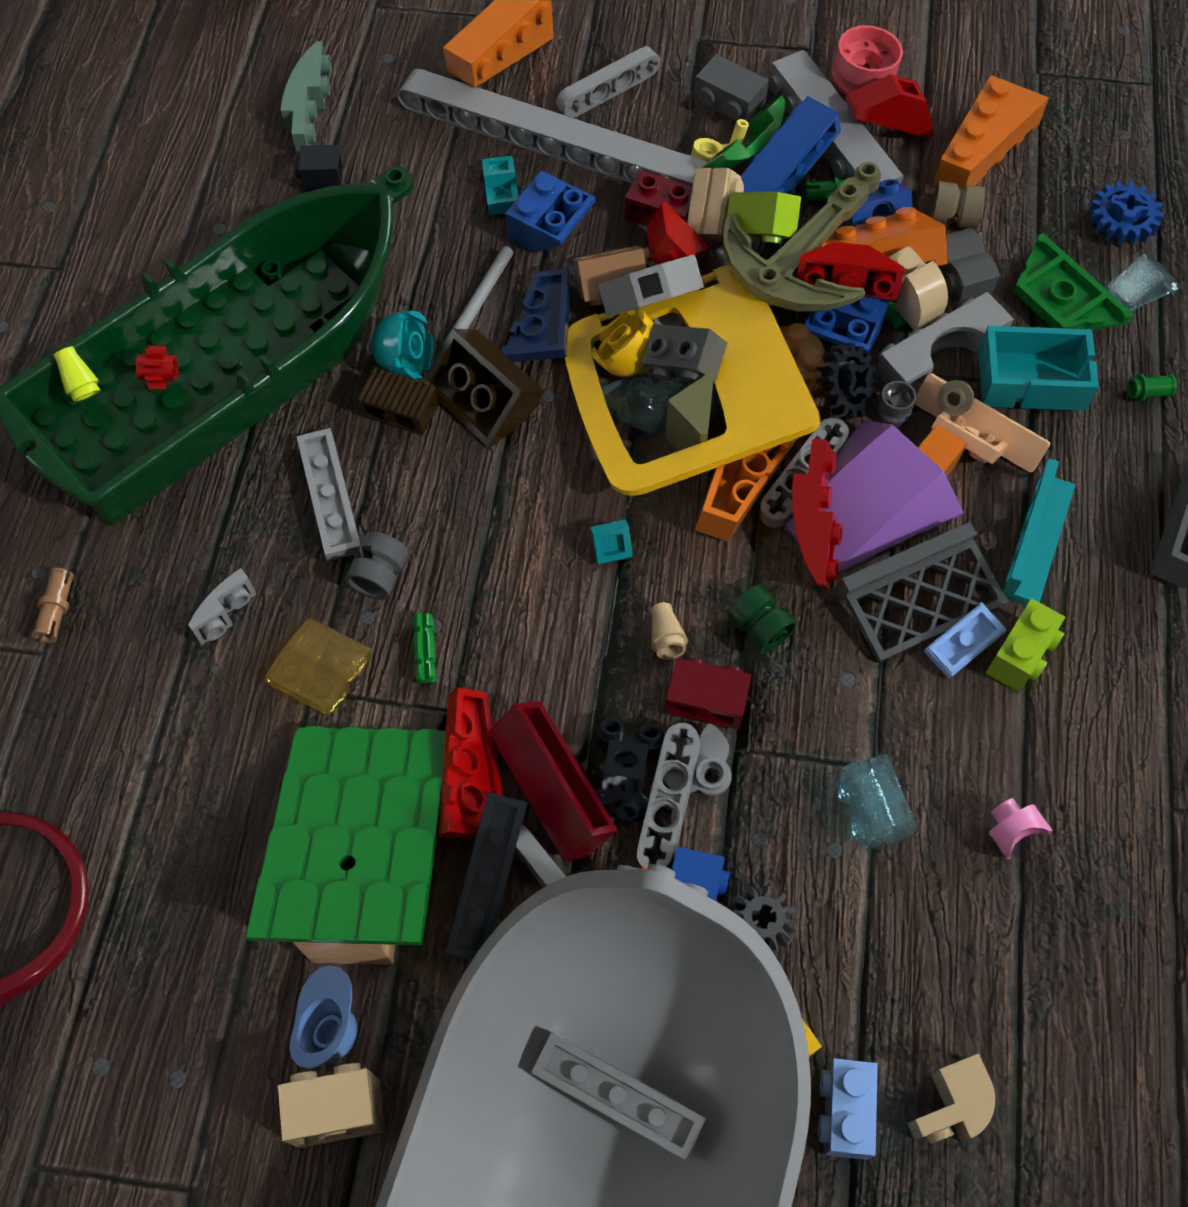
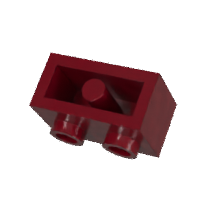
M639 170L625 196V219L647 226L661 203L666 201L687 223L693 187L661 177L658 174Z
M676 658L666 699L665 714L740 730L752 674L744 673L743 670L734 666H723L722 668L710 666L697 658H686L685 660Z

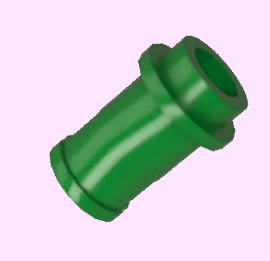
M834 177L833 181L805 182L806 203L827 201L831 194L845 180H838V177Z
M1137 374L1135 378H1130L1127 385L1129 397L1131 399L1135 398L1137 401H1144L1146 397H1172L1177 390V381L1173 374L1154 377Z

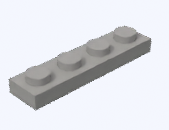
M331 428L296 436L327 562L358 554L357 552L361 544Z
M552 1032L531 1072L686 1161L689 1159L707 1120V1117Z

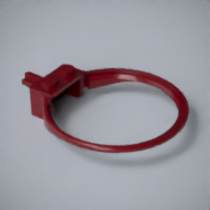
M7 812L0 813V826H16L32 830L50 840L57 847L69 869L72 891L65 923L52 944L29 964L13 974L0 979V1013L4 1004L37 986L67 956L81 931L86 916L89 896L86 868L80 853L72 841L60 829L45 820L27 814Z

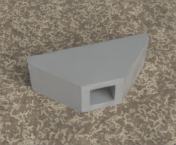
M695 254L597 284L607 317L704 288Z

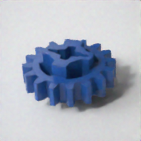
M1116 181L1114 188L1106 184L1102 191H1097L1088 210V213L1092 214L1089 222L1091 224H1098L1095 230L1096 233H1107L1105 237L1107 241L1114 237L1117 238L1118 245H1122L1124 240H1128L1132 246L1136 245L1138 239L1145 243L1150 235L1154 236L1164 217V213L1160 212L1163 204L1154 202L1157 195L1155 193L1147 195L1145 193L1146 186L1144 185L1139 189L1134 188L1135 185L1132 181L1129 182L1128 186H1123L1120 181Z

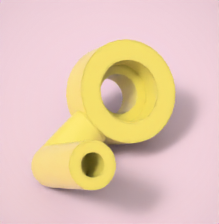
M743 119L737 120L729 144L721 145L710 138L697 139L694 142L691 156L708 162L717 152L737 139L743 143L749 123Z

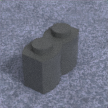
M968 228L947 234L948 264L938 267L945 279L948 293H951L959 302L971 297L980 296L986 292H994L1000 277L999 271L992 257L985 252L984 245L977 232L973 228Z

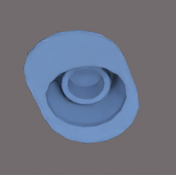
M328 965L319 968L309 976L302 987L289 1045L291 1058L299 1067L311 1069L320 1067L324 1063L339 1065L341 1059L349 1053L355 1044L358 1026L356 1018L350 1011L352 985L348 974L340 967Z

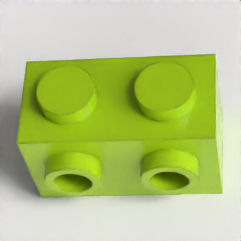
M730 192L728 214H736L740 227L750 237L751 243H758V238H762L761 242L781 244L782 238H792L797 233L801 197L781 192Z
M1031 598L986 671V674L1017 692H1020L1029 678L1036 682L1047 664L1045 660L1041 659L1046 649L1053 653L1065 634L1058 630L1065 616Z

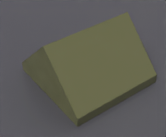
M714 374L704 375L668 400L665 439L677 451L707 442Z

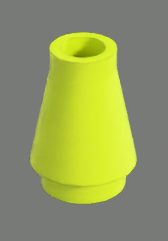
M73 346L53 354L58 365L66 396L70 395L74 402H78L100 391L97 385L99 382L98 378L76 353Z

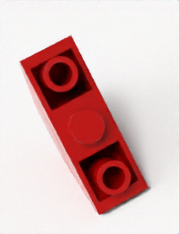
M890 74L848 93L845 98L852 117L860 123L870 122L880 125L887 130L896 129L906 132L913 137L922 136L931 139L934 135L927 101L917 81Z
M832 242L800 255L796 278L814 286L817 279H823L838 285L863 288L865 297L897 300L904 274V266L869 245Z

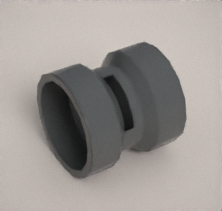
M899 380L885 385L876 410V416L880 423L892 424L896 428H901L907 424L917 397L912 385Z

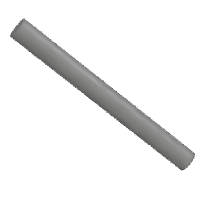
M507 246L501 248L453 326V329L469 328L513 256L511 248Z

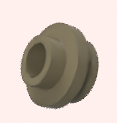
M961 380L947 382L938 393L939 406L949 415L958 416L964 414L971 408L974 402L972 388ZM952 392L960 396L959 404H953L950 401L949 397Z

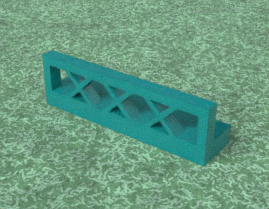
M1050 458L1037 479L1002 588L1007 600L1027 606L1031 598L1040 602L1076 485L1055 478L1059 461Z

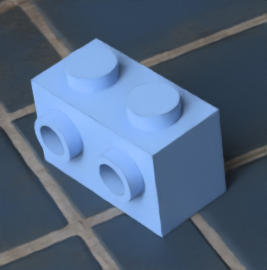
M834 1058L827 1065V1070H821L820 1096L825 1097V1115L820 1114L818 1142L824 1143L823 1155L864 1160L875 1156L878 1063Z

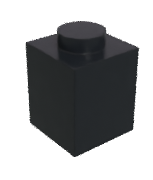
M307 145L300 147V159H295L294 167L296 178L302 180L305 192L343 185L344 165L339 145Z

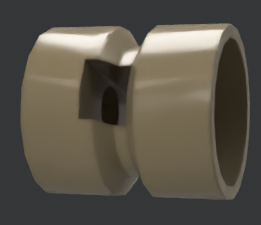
M938 181L930 217L945 226H949L953 221L956 222L959 228H973L976 230L982 214L985 187L965 185L962 189H959L957 183Z

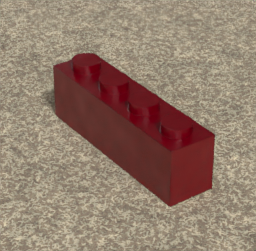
M541 701L515 703L488 730L498 751L504 757L515 776L517 784L523 790L534 809L536 817L542 823L553 842L555 850L564 862L590 856L618 831Z

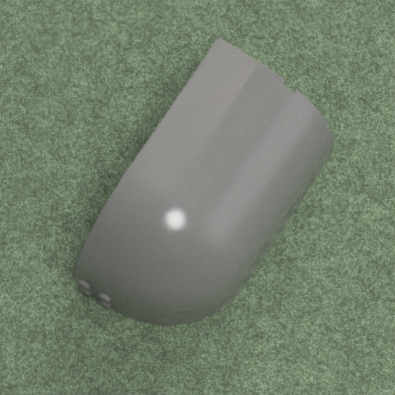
M649 864L647 870L627 865H618L617 870L580 872L547 885L520 904L503 920L477 952L454 990L434 1036L375 1207H792L808 1134L811 1105V1075L807 1039L800 1009L781 964L766 942L746 921L725 906L707 897L708 891L705 888L691 883H682L675 879L676 873L667 867ZM551 1032L707 1117L687 1161L532 1074L531 1072Z

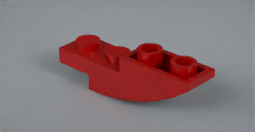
M812 439L808 474L793 473V517L799 546L807 567L817 585L822 590L830 591L831 581L837 580L839 570L838 559H834L835 545H841L843 525L838 523L833 512H825V508L830 509L832 504V487H828L829 473L835 472L837 457L836 452L832 451L827 440Z

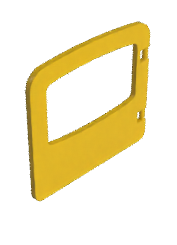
M729 264L701 276L703 284L717 280L718 284L639 307L652 320L666 314L677 313L687 327L711 329L728 342L716 382H714L724 412L727 429L721 436L710 439L707 442L699 443L645 464L634 463L614 425L601 389L595 361L592 358L593 344L599 340V335L608 326L602 327L601 322L618 317L623 313L610 317L606 316V312L599 315L596 313L573 323L568 328L567 357L565 361L579 412L598 460L612 488L622 495L637 496L646 494L816 431L820 425L818 409L768 303L748 292L733 275ZM634 309L626 311L630 316L637 314Z

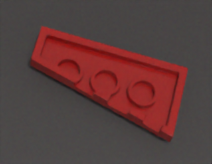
M458 687L448 694L438 837L475 840L488 792L503 796L496 746L488 731L492 727L488 694L485 692Z

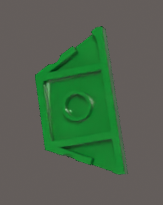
M1042 233L1038 236L1013 291L1016 296L1051 328L1098 330L1130 323L1134 314L1045 234Z

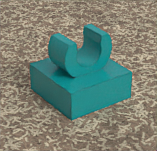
M626 519L590 527L598 565L633 557L629 526Z

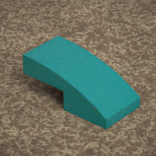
M513 156L482 159L489 215L505 214L519 198Z

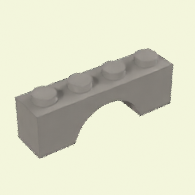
M988 292L975 299L971 297L950 314L943 313L926 328H917L900 343H892L885 347L879 355L875 374L885 385L892 381H904L912 385L917 392L927 375L932 373L934 365L931 355L943 348L961 347L978 354V348L987 326H1011L1014 319Z

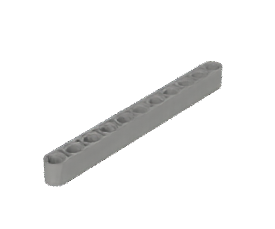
M422 69L412 70L397 93V98L401 105L410 111L631 184L639 170H643L693 187L695 169L702 168L707 163V161L478 87L474 88L469 84Z

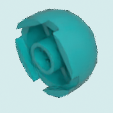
M399 311L391 313L379 321L370 342V349L380 369L389 370L404 377L408 376L410 379L423 378L424 376H421L423 369L429 371L434 354L432 334H426L423 324H428V322L420 312Z

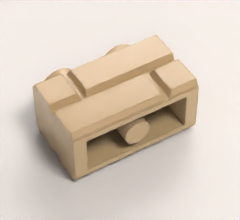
M695 169L687 224L705 242H723L730 192H744L741 176L732 169Z

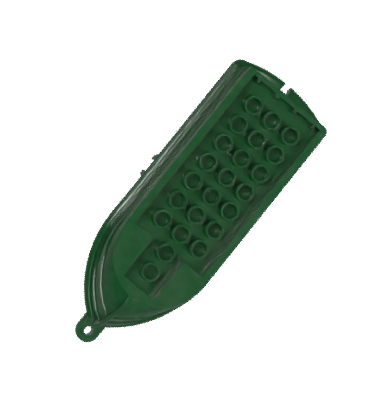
M393 167L373 178L371 183L330 186L285 199L248 218L180 268L169 258H166L164 262L169 275L156 283L147 272L142 274L144 292L0 387V422L10 442L20 454L35 448L26 454L25 461L37 473L66 494L88 505L105 525L113 526L336 367L352 353L365 333L378 300L392 240L393 204L412 191L414 181L410 171L402 167ZM71 346L74 347L76 353L99 380L97 385L100 391L78 402H74L70 395L66 396L58 365L53 356L56 352ZM149 346H166L167 355H176L178 378L176 382L169 381V387H166V390H149L148 381H139L137 378L138 354H145V349H149Z

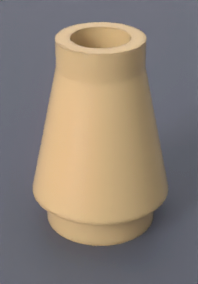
M665 602L655 604L650 609L652 617L651 648L660 659L671 660L678 658L685 653L688 638L673 613L671 604Z

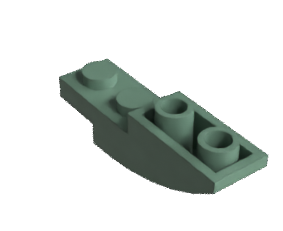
M316 41L297 62L288 79L282 97L281 115L287 134L292 135L298 157H300L301 146L311 145V143L316 142L315 127L312 120L317 119L318 109H325V98L330 96L331 93L329 77H327V73L332 72L330 54H325L322 41Z

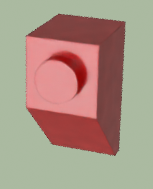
M666 201L661 203L646 226L650 258L657 265L694 254L697 264H699L710 248Z

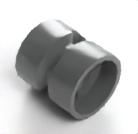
M368 532L357 552L359 558L354 559L345 581L352 589L366 597L386 600L389 598L397 581L394 573H400L409 555V551L404 544L389 535L380 532Z

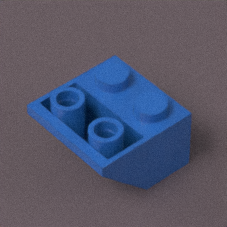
M540 171L505 213L508 240L534 253L560 246L596 202V197Z
M863 297L854 303L827 311H811L802 332L838 345L854 343L855 347H864L863 353L868 354L873 349L883 326L890 300Z

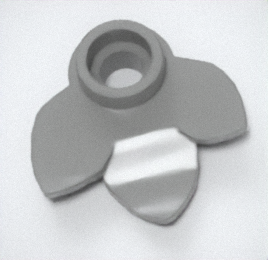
M708 724L700 735L701 748L690 793L700 791L705 795L716 796L725 792L731 784V769L726 763L729 754V744L717 727ZM688 738L674 739L673 742L677 745L678 754L676 759L670 757V760H678L688 765L689 761H683L682 753L684 746L692 745V742ZM675 769L668 771L663 777V781L670 789L679 788L685 780V775ZM714 771L720 777L717 782L710 783L705 779L706 774Z

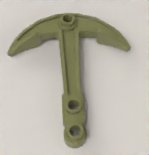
M864 162L857 167L854 177L847 178L831 194L827 204L768 260L763 259L751 249V239L740 227L736 214L729 213L724 226L723 249L733 275L748 292L770 305L797 312L832 310L849 305L865 297L863 288L838 285L823 279H817L814 286L795 278V276L797 275L800 255L821 247L841 223L849 220L868 200V194L875 192L879 188L881 171L878 166L873 162Z

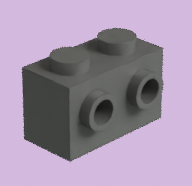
M715 54L696 76L694 100L726 115L730 119L736 121L743 119L748 122L766 103L769 79Z
M653 324L641 364L653 371V377L670 382L674 377L693 384L706 374H714L713 382H716L728 342L708 328Z

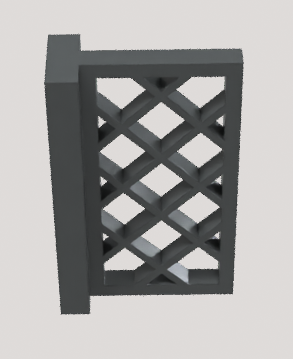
M971 522L846 576L834 588L840 602L845 600L878 663L949 630L968 614V607L974 609L980 604L977 601L971 600L975 584L988 588L994 601L985 605L990 612L1008 603L1006 596L973 539L977 533ZM968 552L974 563L972 574L953 567L957 555ZM949 559L947 565L941 563V562L946 561V560ZM931 567L945 573L940 588L922 582L926 569ZM917 574L916 579H913L910 576ZM950 575L969 581L965 597L946 591ZM902 582L913 586L909 603L890 596L894 583ZM886 587L884 594L878 592L879 590ZM919 589L938 596L933 611L914 605ZM869 596L882 601L877 617L864 613L857 600ZM944 598L962 604L959 617L952 619L939 614ZM887 603L906 610L901 626L882 619ZM912 612L931 619L927 632L921 634L907 629ZM937 621L943 623L942 625L935 628ZM869 623L874 624L873 630ZM879 627L899 633L894 647L883 650L877 639ZM904 636H907V637H910V638H911V639H909V640L903 642Z

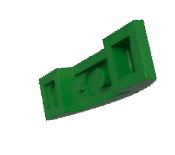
M781 95L760 109L748 121V127L753 135L743 145L737 139L717 152L702 168L733 169L762 151L768 144L773 132L779 129L785 109V99Z

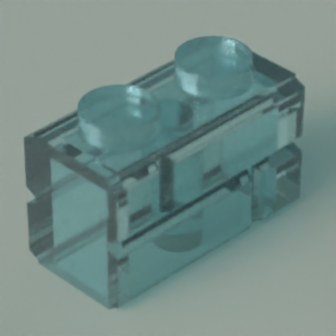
M888 754L843 767L839 775L840 780L836 781V787L842 803H849L853 817H850V825L856 840L863 839L866 850H870L911 837L917 826Z

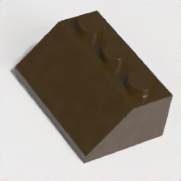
M452 328L424 378L436 387L439 402L487 447H493L525 422L545 392L544 389L477 329Z

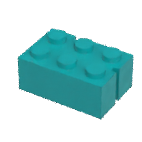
M987 326L978 348L982 403L989 407L1013 408L1016 402H1020V408L1086 411L1099 388L1096 361H1092L1095 356L1092 329Z

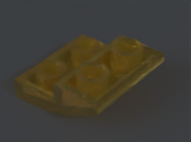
M309 617L278 655L265 676V683L329 715L350 692V682L371 660L372 649Z

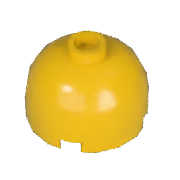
M639 308L634 309L637 314L630 316L627 312H624L614 319L599 335L598 339L602 342L599 349L597 350L594 346L592 349V358L609 373L618 377L635 376L650 370L641 364L654 322Z

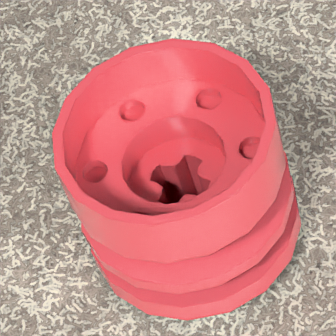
M856 26L848 29L841 35L828 81L846 102L845 98L848 93L890 74L896 75L903 56L900 41L892 33L875 26Z

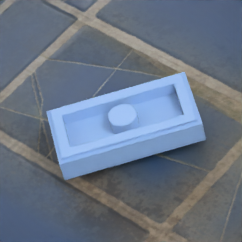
M981 602L930 644L924 652L945 676L950 679L1000 638L1007 629Z

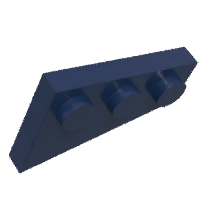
M568 268L535 273L522 302L523 310L518 321H514L509 330L511 336L507 345L502 346L500 350L512 362L567 357L571 275Z

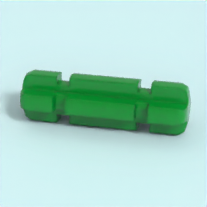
M417 613L413 616L415 678L418 684H432L436 681L435 641L433 636L434 620L430 613Z

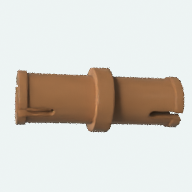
M52 568L50 570L45 593L39 597L37 607L40 611L32 637L34 639L39 638L40 642L55 643L57 641V633L62 615H65L68 611L69 603L67 602V597L74 574L69 572L66 577L68 571L66 569Z

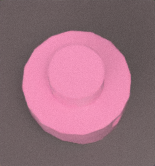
M1011 798L991 811L998 824L989 831V835L998 845L1006 859H1011V852L1015 844L1022 838L1031 834L1049 835L1053 831L1034 804L1021 809L1014 798Z

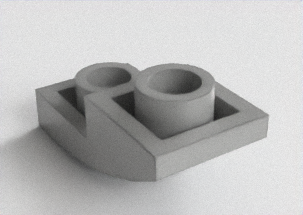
M241 568L221 582L206 597L189 622V627L201 645L209 640L212 641L221 637L233 625L227 613L233 609L242 608L250 601V598L257 595L249 578Z

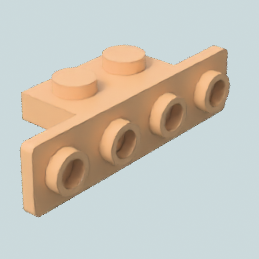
M932 373L927 375L916 394L915 405L937 417L931 427L932 429L938 425L966 442L965 448L969 450V455L980 462L986 463L988 461L993 464L1000 456H1003L1028 472H1033L1050 447L1048 440L974 398L971 408L962 415L953 416L945 413L939 406L938 393L947 382ZM952 392L949 397L950 401L953 404H959L960 396Z

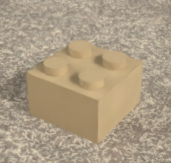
M350 1063L334 1067L333 1075L317 1077V1072L315 1071L293 1074L290 1076V1083L278 1085L283 1142L298 1148H305L385 1132L380 1079L367 1068L361 1069L360 1063Z

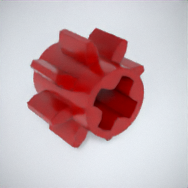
M149 346V349H145V354H138L136 359L138 380L148 381L149 390H166V387H169V381L176 382L178 378L176 355H167L166 346Z

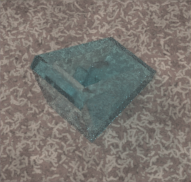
M1144 253L1108 284L1105 289L1132 311L1178 290L1180 285L1160 262Z

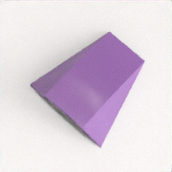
M862 420L836 455L835 472L829 473L828 487H832V504L830 509L825 508V512H833L838 519V523L843 525L841 545H835L834 559H838L839 562L838 575L875 558L877 553L888 548L894 549L904 544L905 540L917 534H925L936 529L938 524L949 519L951 521L957 519L964 513L945 472L892 424ZM792 515L785 524L784 529L798 541Z

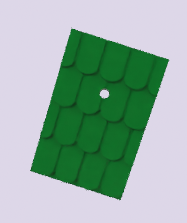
M297 727L287 771L284 773L273 829L269 835L261 877L257 883L246 938L249 941L293 942L312 963L393 965L395 945H422L439 826L446 731L431 728L401 730L398 728Z

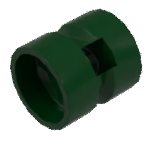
M757 584L744 592L731 605L726 616L741 632L749 631L747 639L762 655H765L780 646L793 633L798 623L786 609L775 608L777 600L762 584Z

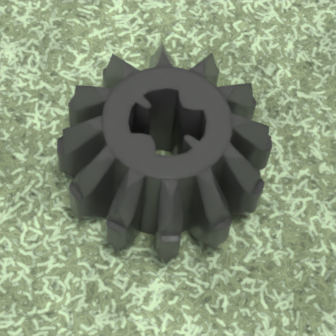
M769 885L764 886L761 896L758 895L754 887H749L746 891L747 899L742 896H736L733 903L738 910L734 909L731 911L746 921L766 942L773 954L777 955L779 952L778 943L788 947L792 942L788 933L797 930L798 924L788 919L795 914L796 909L790 905L781 906L786 898L783 892L779 893L775 899L771 898V887ZM759 914L767 916L766 922L769 923L766 929L757 927L758 920L753 922Z

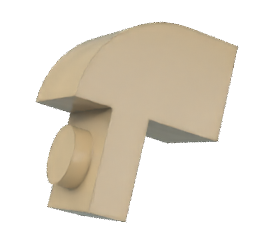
M908 246L889 256V258L904 266V274L899 291L900 295L895 309L910 327L915 330L930 325L944 313L948 303V290L943 274L934 261L925 264L915 251Z
M978 1053L931 1074L945 1108L907 1123L914 1141L927 1136L929 1143L933 1144L954 1135L951 1128L954 1125L960 1141L963 1142L977 1136L987 1127L995 1109V1092L992 1081Z

